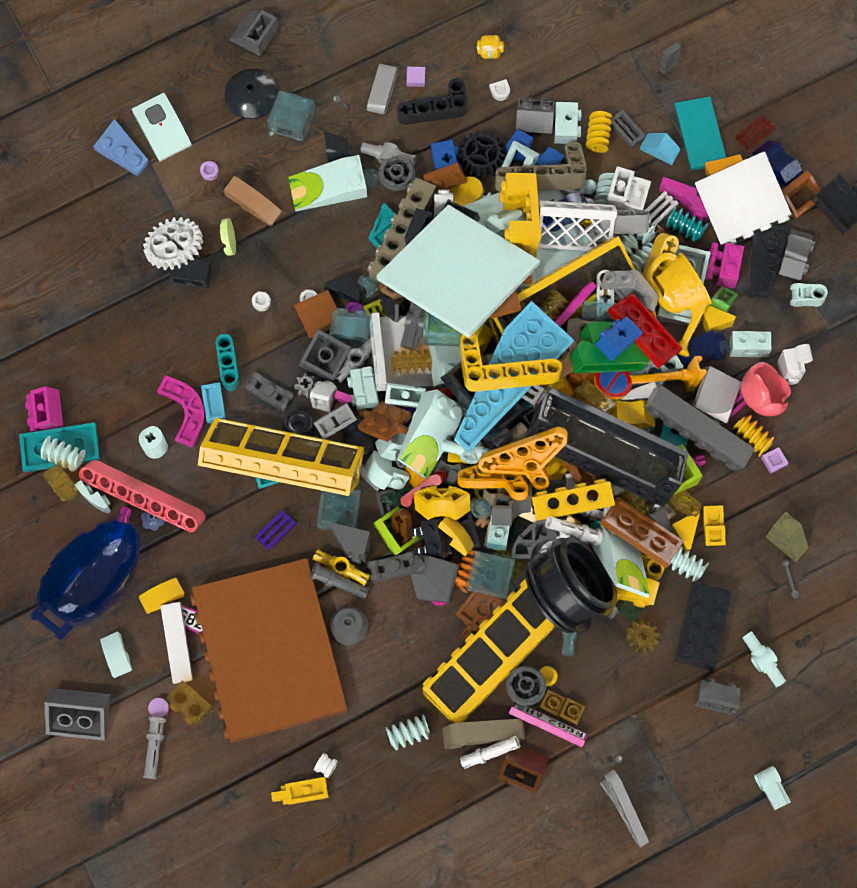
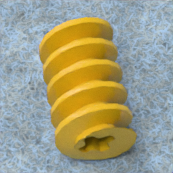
M595 111L590 114L586 147L589 150L597 153L608 151L607 145H609L608 139L610 138L608 132L611 131L610 125L612 124L610 120L612 115L610 113Z
M751 415L743 417L732 428V431L738 429L736 435H743L742 440L744 442L749 440L748 444L750 446L755 445L754 452L760 450V457L773 444L774 437L766 438L769 432L761 433L763 426L756 428L755 426L758 421L750 422Z

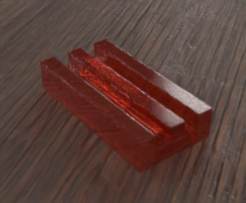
M762 115L739 132L735 139L748 151L775 131L776 127L771 125V121L767 120L765 115ZM763 122V124H762L761 126H759L758 128H756L754 131H752L750 134H748L746 137H744V138L742 139V137H743L744 135H746L748 132H750L751 130H753L755 127H757L759 124H761V123ZM765 127L768 128L766 131H764L758 137L753 139L751 142H749L748 144L746 143L749 139H751Z

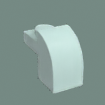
M373 451L365 464L369 480L383 490L388 486L401 491L410 478L409 472L392 467V460L380 457L377 451Z

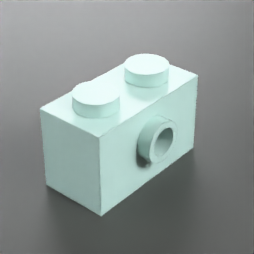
M556 102L554 143L567 144L568 142H577V137H581V126H577L578 121H581V110H578V103Z

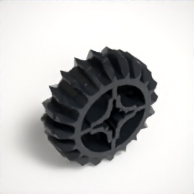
M485 130L483 134L477 131L476 135L470 133L469 138H463V142L459 144L457 160L461 163L465 173L470 171V176L472 177L476 174L477 179L480 178V175H483L485 179L487 174L492 177L494 176V171L496 172L498 168L502 167L503 161L506 158V149L503 148L504 143L499 142V136L494 138L493 132L487 135ZM474 147V152L467 156L468 151ZM496 153V158L490 163L489 158L492 157V154Z

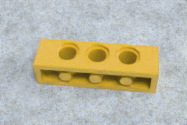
M601 479L594 481V485L586 486V483L574 485L575 489L557 488L555 493L547 494V491L535 493L536 497H532L536 520H545L550 516L557 518L615 506L611 483ZM591 490L596 491L599 495L595 501L587 499V493ZM575 494L579 497L576 505H570L567 502L569 495ZM552 498L559 500V506L556 509L548 507V501Z

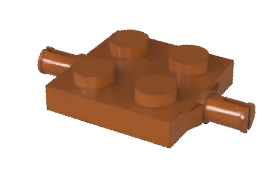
M381 401L372 411L365 410L364 408L359 411V415L365 417L358 424L360 431L385 442H388L398 433L407 435L409 428L405 424L412 418L409 411L391 404H384L385 401Z
M499 582L494 591L478 584L457 611L455 616L466 625L460 634L463 639L466 640L472 631L478 632L480 624L485 619L489 621L494 616L492 614L499 605L503 607L506 604L500 597V594L506 588L504 584L502 586V583ZM506 613L485 633L487 637L490 636Z

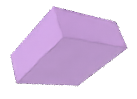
M407 67V86L425 87V67Z
M779 447L761 457L770 474L789 464Z

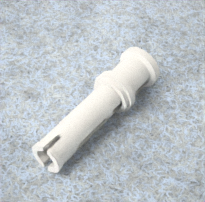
M552 516L548 517L545 522V527L575 536L582 542H591L594 546L600 545L603 539V531L601 529H592L586 524L576 525Z

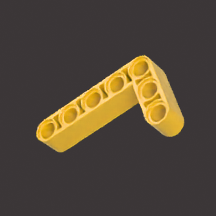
M473 333L470 338L463 334L460 337L459 354L465 387L469 391L476 392L554 384L560 379L562 364L557 359L482 366L477 336Z

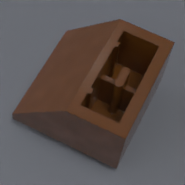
M520 746V748L507 753L497 780L535 796L550 758Z

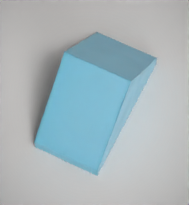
M648 133L640 146V150L670 165L674 163L680 152L678 145L667 133Z

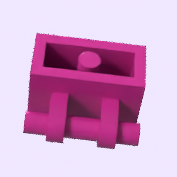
M712 243L711 249L708 250L710 257L705 279L712 280L713 275H718L716 285L735 289L744 246L725 243L723 252H719V244ZM716 259L721 260L720 267L715 266Z
M47 386L31 390L30 394L26 395L27 402H25V409L28 410L29 417L27 425L30 426V432H36L38 429L49 430L63 427L59 390Z

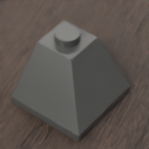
M415 555L410 575L417 599L449 603L459 565L430 556Z

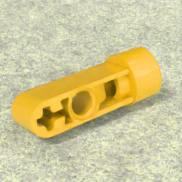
M661 233L656 237L642 273L644 278L647 268L658 255L663 254V251L664 253L676 254L679 241L675 236ZM669 260L663 261L653 273L654 281L661 293L662 290L655 277L659 276L672 263Z

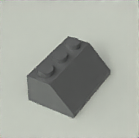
M50 689L44 702L47 735L105 741L110 714V694Z

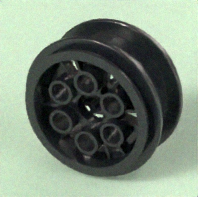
M574 537L557 538L551 545V554L549 556L539 553L530 558L525 571L528 590L543 615L558 629L571 634L584 633L590 628L593 615L605 618L612 614L617 603L615 584L597 554L584 542Z

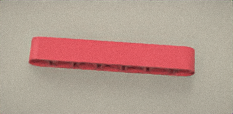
M97 460L90 461L79 472L83 482L188 532H194L205 521V514L199 508Z

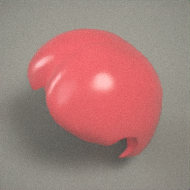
M766 362L756 363L746 372L741 381V394L746 404L756 413L763 416H777L786 410L788 403L784 404V402L791 395V389L788 382L778 374L773 366Z

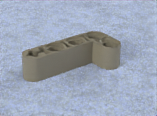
M522 719L454 723L442 728L444 749H456L465 745L498 743L513 736H516L519 741L525 740Z

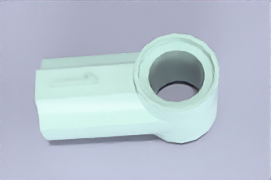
M518 209L502 216L496 214L489 217L485 225L487 229L503 238L504 229L508 228L509 221H525L524 214Z
M773 766L754 775L759 788L765 792L774 810L791 802L781 785V778Z

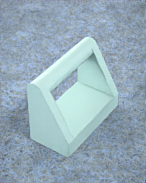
M513 141L502 167L510 166L517 150L526 157L522 166H534L540 154Z

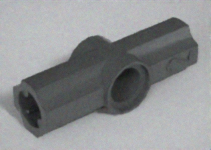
M411 302L410 310L407 312L400 347L416 351L420 332L423 330L426 310Z

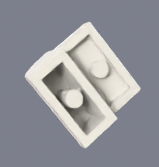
M617 166L607 197L608 204L615 205L616 210H643L651 181L635 177L634 171Z

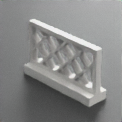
M539 201L541 236L548 232L553 239L548 243L540 242L538 248L591 250L598 246L596 241L603 235L607 240L613 237L614 223L617 217L615 205ZM543 216H551L555 221L546 227L543 223ZM565 217H570L574 222L565 228L560 221ZM584 218L590 219L592 222L586 229L579 224ZM602 220H610V225L604 230L598 225ZM558 224L563 231L554 236L550 229ZM577 225L582 232L573 237L569 230ZM596 226L601 233L592 239L587 232ZM566 233L572 240L567 244H561L558 239ZM585 234L590 241L585 245H580L577 240Z

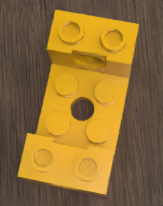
M506 173L505 180L501 181L499 202H502L503 210H522L526 221H509L508 228L504 229V239L520 249L530 250V255L536 258L541 239L536 173Z

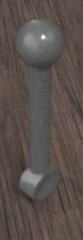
M783 559L782 565L785 566L792 590L791 597L796 599L799 596V592L795 590L789 569L790 562L788 559Z

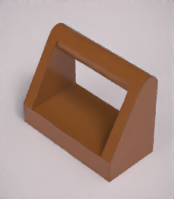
M808 171L781 190L795 219L812 208L815 203L810 199L796 210L789 198L805 186L815 195L821 190Z

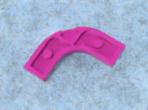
M165 375L157 391L158 394L179 403L185 413L183 424L175 441L194 448L205 422V411L202 401L195 390L189 385Z

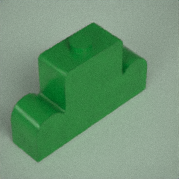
M602 320L589 322L579 333L581 342L570 353L574 374L641 371L650 360L634 342L611 362L595 345L601 339L599 335L606 328L611 330L610 326L614 323Z

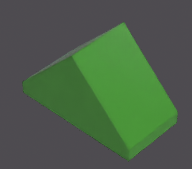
M722 285L711 299L712 304L710 306L728 313L738 294Z

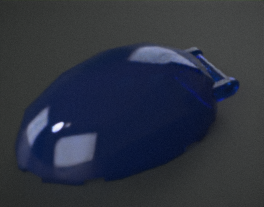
M117 520L99 523L87 533L85 531L76 536L58 552L49 564V569L41 578V586L37 593V601L40 604L31 613L30 618L40 622L52 631L57 639L62 640L73 627L83 626L99 618L117 603L134 579L140 556V535L132 523H124ZM47 611L63 626L61 628L43 615L44 612Z

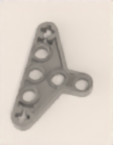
M612 770L604 775L605 779L600 781L601 786L615 804L636 844L641 848L649 843L648 838L621 779L615 770Z

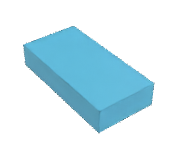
M220 382L202 385L201 389L207 423H212L215 418L226 420Z

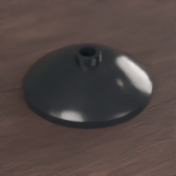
M247 69L238 72L228 81L225 88V101L228 108L236 116L244 119H258L266 116L274 109L279 97L278 86L273 77L258 69Z

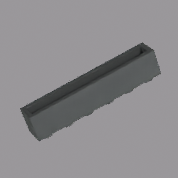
M662 385L653 389L643 408L648 410L649 415L660 418L664 421V425L676 429L682 437L694 441L698 448L707 450L713 458L722 460L731 470L745 468L755 448Z

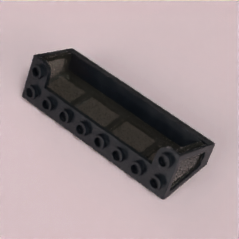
M550 386L546 388L540 397L524 439L555 427H562L568 433L567 443L554 457L601 479H605L661 507L667 504L681 486L688 451ZM544 441L535 442L539 447L546 445Z

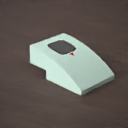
M165 93L132 108L133 114L159 162L192 146Z

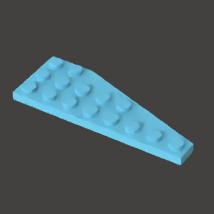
M531 301L505 328L489 365L558 359L572 345L574 340ZM532 386L476 391L454 440L469 453Z

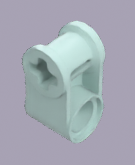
M792 284L790 286L792 291L790 305L795 307L821 306L827 297V289L821 284ZM819 293L822 297L817 298L813 294Z

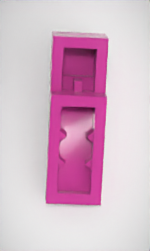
M663 177L659 191H666L667 195L682 203L689 210V216L693 217L695 215L696 220L702 219L707 222L708 213L701 197L697 196V188Z

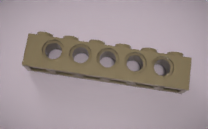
M415 178L414 182L408 185L406 191L408 194L405 199L402 198L399 204L400 210L398 214H394L391 220L392 226L390 230H386L383 237L384 242L382 246H378L375 253L376 258L368 266L367 271L371 280L383 284L377 280V274L386 267L381 263L383 261L391 262L406 247L404 237L412 217L406 218L405 215H414L416 208L428 211L436 193V185ZM418 198L421 201L413 202L412 200ZM401 229L406 231L403 234L397 233ZM392 245L398 246V248L394 250L390 249L389 247Z

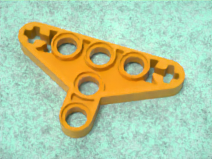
M555 427L486 452L480 456L479 469L486 473L526 475L534 488L538 490L546 489L549 486L550 475L545 465L566 445L568 433L562 427ZM544 441L546 445L539 447L535 442ZM525 447L528 449V452L521 453L518 451V448ZM506 453L510 455V458L502 459L500 455ZM534 462L537 464V467L530 468L527 466V463ZM543 477L546 481L539 483L536 481V478Z
M525 448L519 450V452L526 453L528 452V449ZM507 454V455L501 456V458H502V459H509V458H510V455ZM528 462L527 466L530 468L537 467V464L534 462ZM479 464L462 469L457 474V483L462 488H505L514 500L520 501L528 497V485L524 481L527 478L526 475L480 474ZM507 477L515 478L514 480H506ZM522 489L524 492L518 493L515 490Z

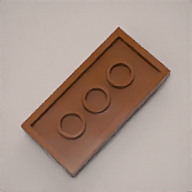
M619 497L615 500V506L610 507L599 523L664 568L669 565L683 543L682 539Z

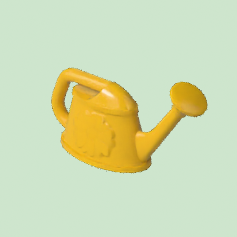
M663 253L658 255L647 268L645 280L659 295L658 302L660 306L668 312L679 314L690 309V323L682 340L678 343L683 348L679 355L689 357L690 355L687 350L688 342L707 304L710 305L712 302L702 281L687 258L682 253H679L678 256L672 253ZM669 260L672 263L659 276L655 277L663 292L662 294L653 279V273L663 261Z

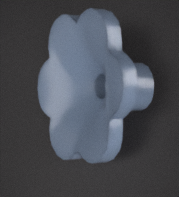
M144 512L141 515L142 525L145 529L150 528L152 531H156L159 529V526L165 523V520L148 512Z

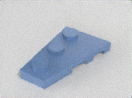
M115 119L93 146L95 151L138 177L149 164L148 159Z

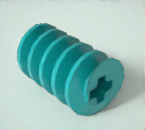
M675 207L667 220L666 226L669 228L673 225L674 231L680 228L679 234L682 235L686 232V238H690L693 235V242H696L698 239L700 240L707 230L709 223L702 226V219L695 222V215L689 219L690 212L682 215L683 208L677 212Z

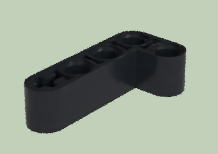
M459 78L450 80L448 84L449 96L400 103L397 107L398 121L403 125L464 116L467 113V95L464 81ZM454 88H459L460 90H459V91H454L453 89H454ZM457 104L463 105L462 107H456ZM438 107H444L445 109L439 110Z

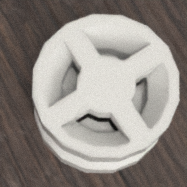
M323 753L314 771L322 772L324 777L329 778L336 768L338 761L335 759L331 760L327 754Z

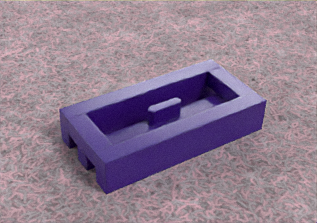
M282 510L255 538L270 551L297 524ZM282 517H284V519H283L267 536H265V537L262 539V537H263ZM287 522L290 523L269 544L266 543Z

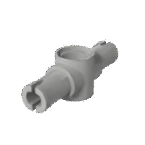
M363 142L361 146L362 154L376 157L380 164L387 158L397 156L407 158L413 166L416 161V155L401 152L398 146L393 143L385 142L383 145L376 146Z
M371 336L361 347L359 346L349 351L347 359L343 362L344 364L340 367L335 377L339 383H342L350 374V370L361 369L365 366V361L372 352ZM360 357L361 360L359 362H353L352 358Z

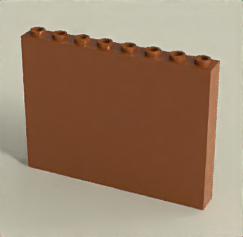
M307 558L192 588L193 594H190L192 606L196 605L198 610L197 613H194L197 625L201 624L203 631L199 632L201 643H206L207 650L204 651L206 662L211 663L212 669L208 671L211 681L216 683L217 688L213 689L215 700H220L221 707L218 708L220 720H225L226 727L222 728L225 739L229 738L230 743L347 713V706L314 582L309 578L311 571Z

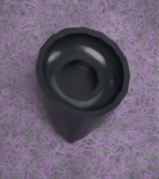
M296 410L290 412L285 417L282 427L286 432L311 437L315 436L313 420L307 412Z

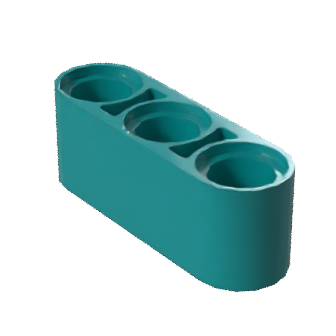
M221 334L216 339L220 376L224 388L228 391H234L240 385L235 346L230 335ZM224 342L230 343L228 347H221ZM226 360H232L230 365L223 364ZM230 377L235 378V380L232 383L226 382V380Z

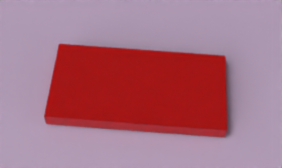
M633 292L607 310L615 321L617 319L622 321L627 316L643 332L635 343L658 369L683 350Z

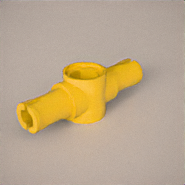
M320 549L316 551L317 555H314V561L327 566L329 570H335L336 574L348 580L352 579L363 586L367 584L366 581L369 580L370 575L356 569L355 565L349 563L345 557L331 556ZM339 564L347 566L344 571H338L336 568Z

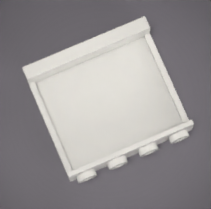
M765 152L695 182L721 245L725 243L735 244L737 243L736 239L742 236L744 239L754 235V231L761 229V231L767 230L772 227V223L776 221L779 224L789 220L788 216L792 215Z
M371 313L369 327L376 391H386L387 383L413 386L415 388H433L427 325L425 330L423 327V330L420 332L416 351L400 347L406 316H403L397 323L389 317H379V313Z

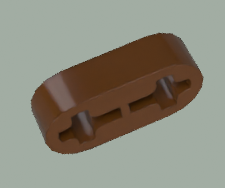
M404 508L397 510L392 515L393 537L401 545L412 539L409 533V529H412V518L410 513Z

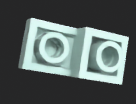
M81 480L74 484L89 503L105 513L111 512L108 507L111 503L105 494L101 496L98 491L94 493L89 484L84 485Z
M115 632L100 639L112 676L116 678L132 671L129 655L125 651L121 634Z

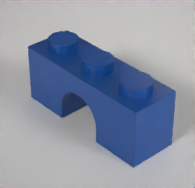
M517 129L506 145V154L513 141L531 149L533 137ZM548 147L543 154L539 155L534 166L561 165L564 163L565 155ZM517 150L513 160L523 164L526 157Z

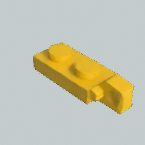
M325 777L288 783L285 786H281V791L271 793L272 801H283V805L329 798Z

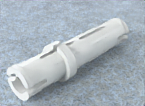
M513 736L486 748H477L475 752L461 756L460 761L464 769L479 763L484 764L491 758L520 748L518 738Z

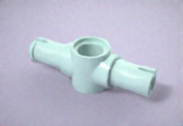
M444 439L441 451L458 454L465 463L475 464L482 454L492 451V449L484 448L485 446L479 442L467 453L457 442Z
M752 631L742 637L752 651L751 661L759 672L763 671L764 674L767 673L776 688L785 683L786 680L776 667L778 660L774 652L768 646H762Z

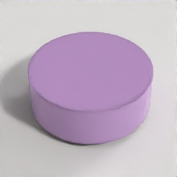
M207 161L201 165L200 173L205 180L210 181L217 178L219 169L216 163Z
M155 698L150 702L148 710L153 717L164 718L169 712V705L164 699Z

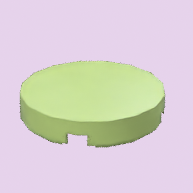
M225 218L221 220L220 235L221 241L227 247L224 248L225 254L231 256L236 253L235 232L231 220Z

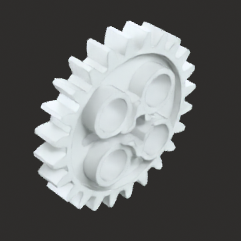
M174 217L172 222L166 219V224L163 225L160 222L159 228L153 227L154 232H148L150 237L145 238L146 243L143 244L145 256L158 269L163 267L166 270L170 266L171 270H173L175 265L181 268V263L187 265V260H194L192 256L198 255L197 250L202 249L200 244L203 243V235L198 225H195L194 221L190 222L188 218L184 221L180 217L176 221Z

